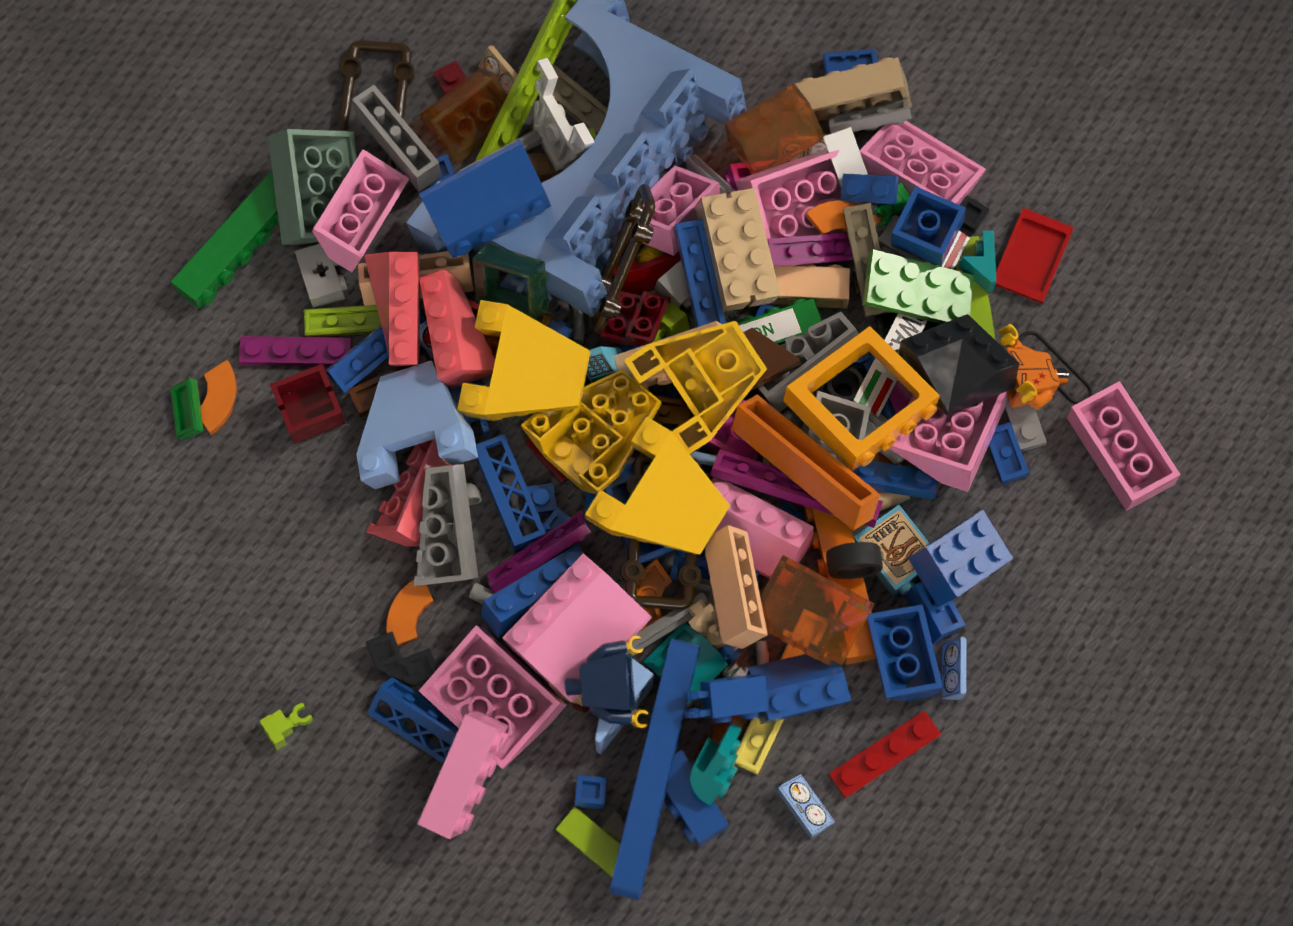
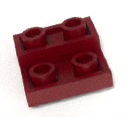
M621 291L617 301L622 303L620 313L617 318L612 317L608 319L604 331L600 333L601 341L629 346H644L653 343L671 301L670 297L644 291L642 296Z

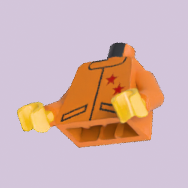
M1008 324L999 330V333L1003 336L1000 338V343L1006 346V351L1019 362L1015 387L1007 391L1010 406L1013 408L1029 405L1032 409L1039 410L1052 400L1059 385L1067 384L1068 371L1065 368H1054L1051 357L1047 352L1035 351L1024 346L1018 340L1016 328Z

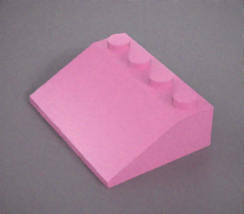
M907 121L898 125L885 124L860 150L868 175L896 176L899 178V183L902 182L909 195H911L916 186L959 205L966 195H969L986 170Z
M824 149L735 180L738 191L755 188L767 239L821 235L805 216V213L825 202L840 201L841 185L831 158L837 157L839 150L829 153L828 149ZM831 230L825 234L847 233V231Z
M1007 391L948 416L937 407V411L931 418L920 420L911 433L906 436L900 435L889 449L938 482L968 492L1005 409ZM912 396L909 404L916 400L914 396Z
M582 554L504 635L503 639L520 658L572 703L578 695H566L565 678L580 677L579 666L582 663H586L589 654L604 643L620 640L626 642L627 639L635 636L652 617L586 555Z
M477 625L419 690L458 728H460L464 716L475 711L509 725L506 731L509 734L508 741L503 750L497 751L494 758L497 761V765L502 769L536 739L568 705L491 633Z

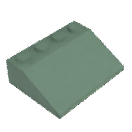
M285 129L268 136L282 245L319 244L312 230L357 159L354 132Z

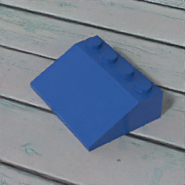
M520 140L419 193L452 259L469 253L472 248L483 242L493 240L496 235L508 229L516 228L522 221L532 216L540 215L551 206Z

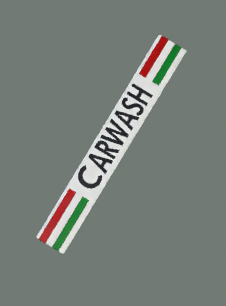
M961 231L958 232L942 265L944 268L954 270L970 239ZM898 313L884 341L899 353L900 341L921 333L927 321ZM875 358L854 401L871 407L870 412L879 417L897 379Z

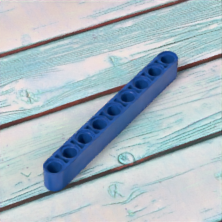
M671 639L612 877L610 894L640 900L688 700H684L683 693L691 690L699 657L700 645L676 639Z

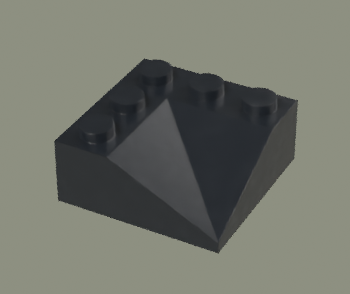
M968 314L900 341L898 354L940 395L936 406L947 416L1015 387L1019 362Z

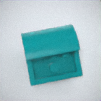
M687 623L678 627L643 661L661 679L671 639L700 645L699 657L690 691L701 690L700 681L713 680L728 665L713 645L700 633L698 634Z
M733 723L730 724L719 743L709 737L707 738L691 770L690 783L693 791L703 802L710 806L717 796L721 799L723 798L731 784L730 781L738 769L733 765L738 757L735 752L741 741L737 740V737L742 728Z

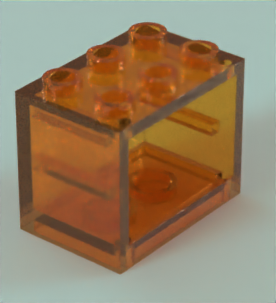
M782 555L760 596L767 633L773 634L785 643L802 650L805 654L829 666L832 661L843 665L874 606V603L784 555Z

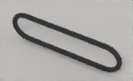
M1026 331L1019 336L1018 340L1020 342L1027 335L1038 337L1089 389L1088 398L1093 396L1091 385L1042 335L1035 331ZM1059 385L1058 390H1059L1070 402H1072L1073 404H1078V403L1081 402V401H1076V400H1074V399Z

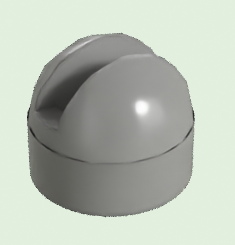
M466 483L469 506L480 503L482 497L479 488L472 483Z

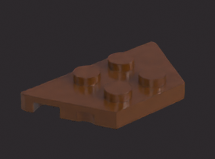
M754 328L743 332L767 368L750 391L801 366L797 356Z

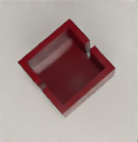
M323 364L270 384L293 444L346 424Z

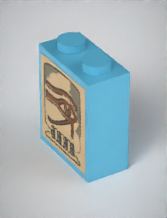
M900 505L879 518L875 528L868 526L854 536L855 542H871L881 547L883 568L882 571L875 575L893 597L899 593L902 596L906 595L915 585L914 582L920 579L907 557L929 542Z

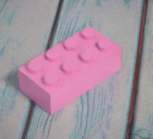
M1120 381L1071 407L1067 420L1126 511L1175 485L1181 474Z
M478 711L464 716L418 825L448 839L459 834L461 835L463 830L467 831L474 818V815L470 813L475 803L479 804L484 796L486 788L482 787L487 776H492L497 766V761L494 758L497 751L503 750L508 741L509 734L506 731L509 725Z

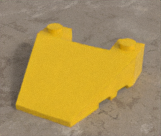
M480 300L475 328L484 335L500 337L490 387L463 383L457 411L467 417L497 421L507 417H521L531 413L580 407L591 351L508 304Z
M736 321L647 344L624 359L639 384L658 371L665 370L694 415L671 431L689 454L709 442L715 436L724 422L767 370Z
M646 416L631 440L633 448L653 459L652 463L626 504L600 490L585 513L586 520L611 535L623 536L645 543L649 542L700 555L730 505L675 435Z

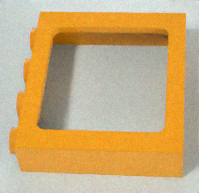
M869 326L786 387L783 401L851 471H854L860 465L862 467L867 466L880 450L887 451L896 442V438L900 435L906 436L911 433L920 420L931 418L937 411L936 405L940 395ZM867 352H870L916 400L864 439L859 440L812 393Z

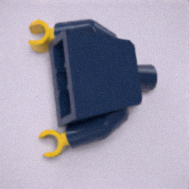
M633 636L627 639L626 642L620 640L604 643L587 656L586 663L580 664V677L565 678L566 695H581L582 705L589 707L594 716L609 724H632L635 727H646L647 724H639L637 721L639 714H648V712L635 709L632 655L643 651V648L635 650L632 647V641H637L641 638Z

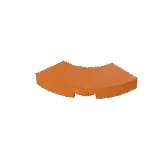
M848 201L825 202L810 209L805 213V216L821 235L831 230L847 231L843 208L860 204ZM874 214L873 217L876 227L881 219L876 214Z
M228 360L204 374L208 384L207 395L200 408L202 423L210 435L218 431L228 420L236 399L237 382Z
M658 559L652 561L644 569L642 579L637 582V595L662 597L664 591L672 584V580ZM642 607L652 617L642 629L663 617L660 609Z
M414 580L398 593L387 617V633L393 631L398 647L418 639L416 631L418 618L425 608L434 603L428 586H414Z

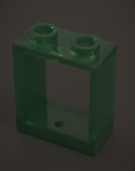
M491 244L485 245L473 257L476 303L480 304V300L508 304L534 320L547 310L549 298L547 297L548 276L546 274L545 261ZM499 270L526 278L528 295L501 287Z

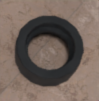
M846 543L832 547L826 552L828 575L832 578H863L875 575L882 571L883 568L881 547L876 543Z

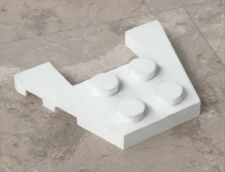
M548 58L537 62V69L541 70V78L536 80V90L540 95V99L535 101L533 130L538 131L542 137L541 145L557 172L569 167L589 147H592L595 142L584 123L576 124L573 127L566 120L564 108L561 104H557L553 96L558 76Z

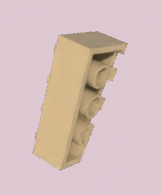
M898 57L883 58L877 63L870 65H856L852 69L842 72L832 71L826 74V76L815 79L805 78L799 83L793 84L798 113L803 123L828 120L829 116L838 115L842 112L847 113L908 98L910 108L912 107L906 77Z

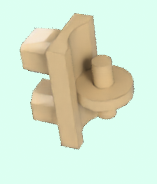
M702 599L689 609L693 616L689 624L714 647H723L726 644L722 643L715 607L712 604L707 605Z

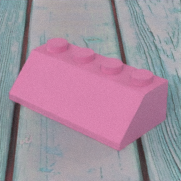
M362 149L312 230L327 257L348 271L353 272L410 178Z
M713 477L711 482L730 505L715 532L727 525L747 531L755 571L784 586L812 545L814 527L725 480Z

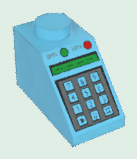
M601 346L590 350L586 375L592 383L617 372L614 356L622 353L621 348Z

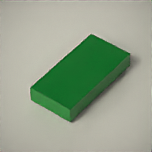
M189 378L171 386L170 392L176 439L186 440L204 432L197 380Z

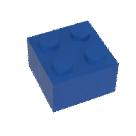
M915 186L892 232L891 246L942 267L964 222L966 207Z

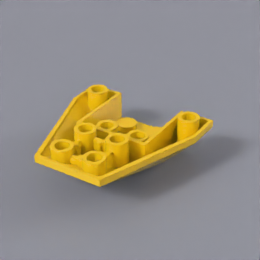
M621 369L583 387L580 407L534 413L521 427L545 459L583 492L598 494L600 490L603 491L620 476L635 450L632 447L631 440L646 416L653 420L661 406V401Z

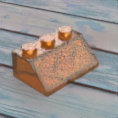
M479 68L418 116L430 135L459 164L484 144L508 95L493 72Z
M795 83L725 124L727 141L752 174L784 164L824 140V133L810 103Z

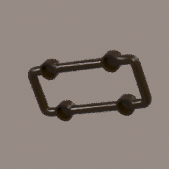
M357 40L349 46L347 57L340 63V72L344 78L338 126L335 131H348L354 81L362 73L361 63L358 60L359 51L401 54L400 62L396 63L393 67L394 79L397 82L394 109L403 119L407 87L415 78L414 67L411 64V50L407 45ZM388 155L387 165L396 170L397 165Z
M647 184L640 185L634 199L629 202L620 232L603 272L600 273L607 294L604 295L601 301L599 312L597 310L593 317L588 315L591 330L594 334H600L604 331L608 319L618 317L622 303L617 301L639 247L643 243L648 244L652 238L654 228L649 227L656 205L651 188ZM629 236H630V242H629V244H628V247H627V249H626V251H625V254H624V256H623V258H622V261H621V263H620V265H619V268H618V270H617V272H616V275H615L614 279L612 280V276H613V274H614V271H615V269H616V267H617V264H618V262H619V260H620V257H621V255H622V253H623V250H624V248H625V246H626V243H627V241H628V239H629Z
M643 453L635 458L633 476L626 482V491L629 496L632 495L644 476L645 464H651L653 459ZM692 457L694 461L698 464V466L701 468V464L699 463V461L696 458ZM628 538L627 562L620 569V576L626 582L625 592L641 607L685 610L689 608L694 599V587L698 585L702 577L700 569L696 566V554L685 552L684 566L678 571L677 579L679 584L683 586L681 599L637 595V582L644 575V567L639 562L640 541Z

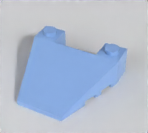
M433 361L381 376L356 454L360 479L373 489L400 482L395 451L436 439L439 457L450 465L478 458L473 430L466 422L462 413L457 411L458 404L452 398L447 385L437 378L436 367Z

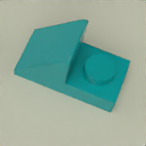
M982 231L979 241H975V256H963L959 263V268L964 273L974 275V282L986 292H993L996 284L994 231Z

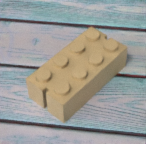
M755 188L730 192L727 197L726 193L701 197L695 205L698 220L703 219L723 312L742 309L747 305L753 307L773 303L780 296Z

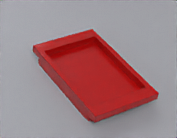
M1023 208L996 270L995 286L1043 304L1074 227Z

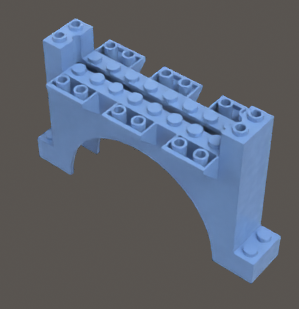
M578 0L565 17L568 22L583 31L573 45L594 60L610 81L608 111L604 123L594 139V145L589 147L580 158L560 174L541 183L551 204L543 213L532 216L522 221L516 228L508 229L496 235L493 240L483 242L472 248V250L509 271L513 270L524 278L529 276L533 279V284L591 317L599 310L604 295L607 294L600 273L604 269L614 246L613 237L620 231L627 206L634 199L639 186L647 184L652 188L660 180L659 176L664 169L669 168L670 165L680 167L683 161L685 162L686 158L692 155L694 146L698 141H703L708 132L705 115L732 129L737 121L743 119L747 111L741 79L630 23L625 0ZM422 201L406 222L417 247L426 254L446 252L448 250Z

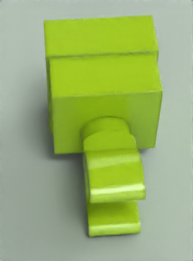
M672 302L668 305L654 342L661 340L664 335L670 337L690 330L687 314Z
M304 703L297 704L287 718L279 709L260 720L261 727L276 750L287 745L285 738L293 733V727L308 725L312 722V715H308L306 718L298 716L299 712L305 709Z

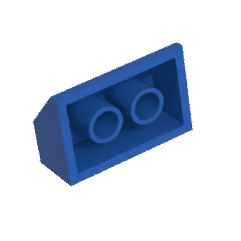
M923 605L866 614L885 699L913 701L937 696L942 690L943 685Z
M829 648L748 667L747 675L757 674L765 675L769 711L759 712L760 725L840 706L851 701L844 672Z

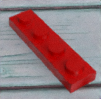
M924 710L830 772L828 776L844 799H846L940 737L941 733Z

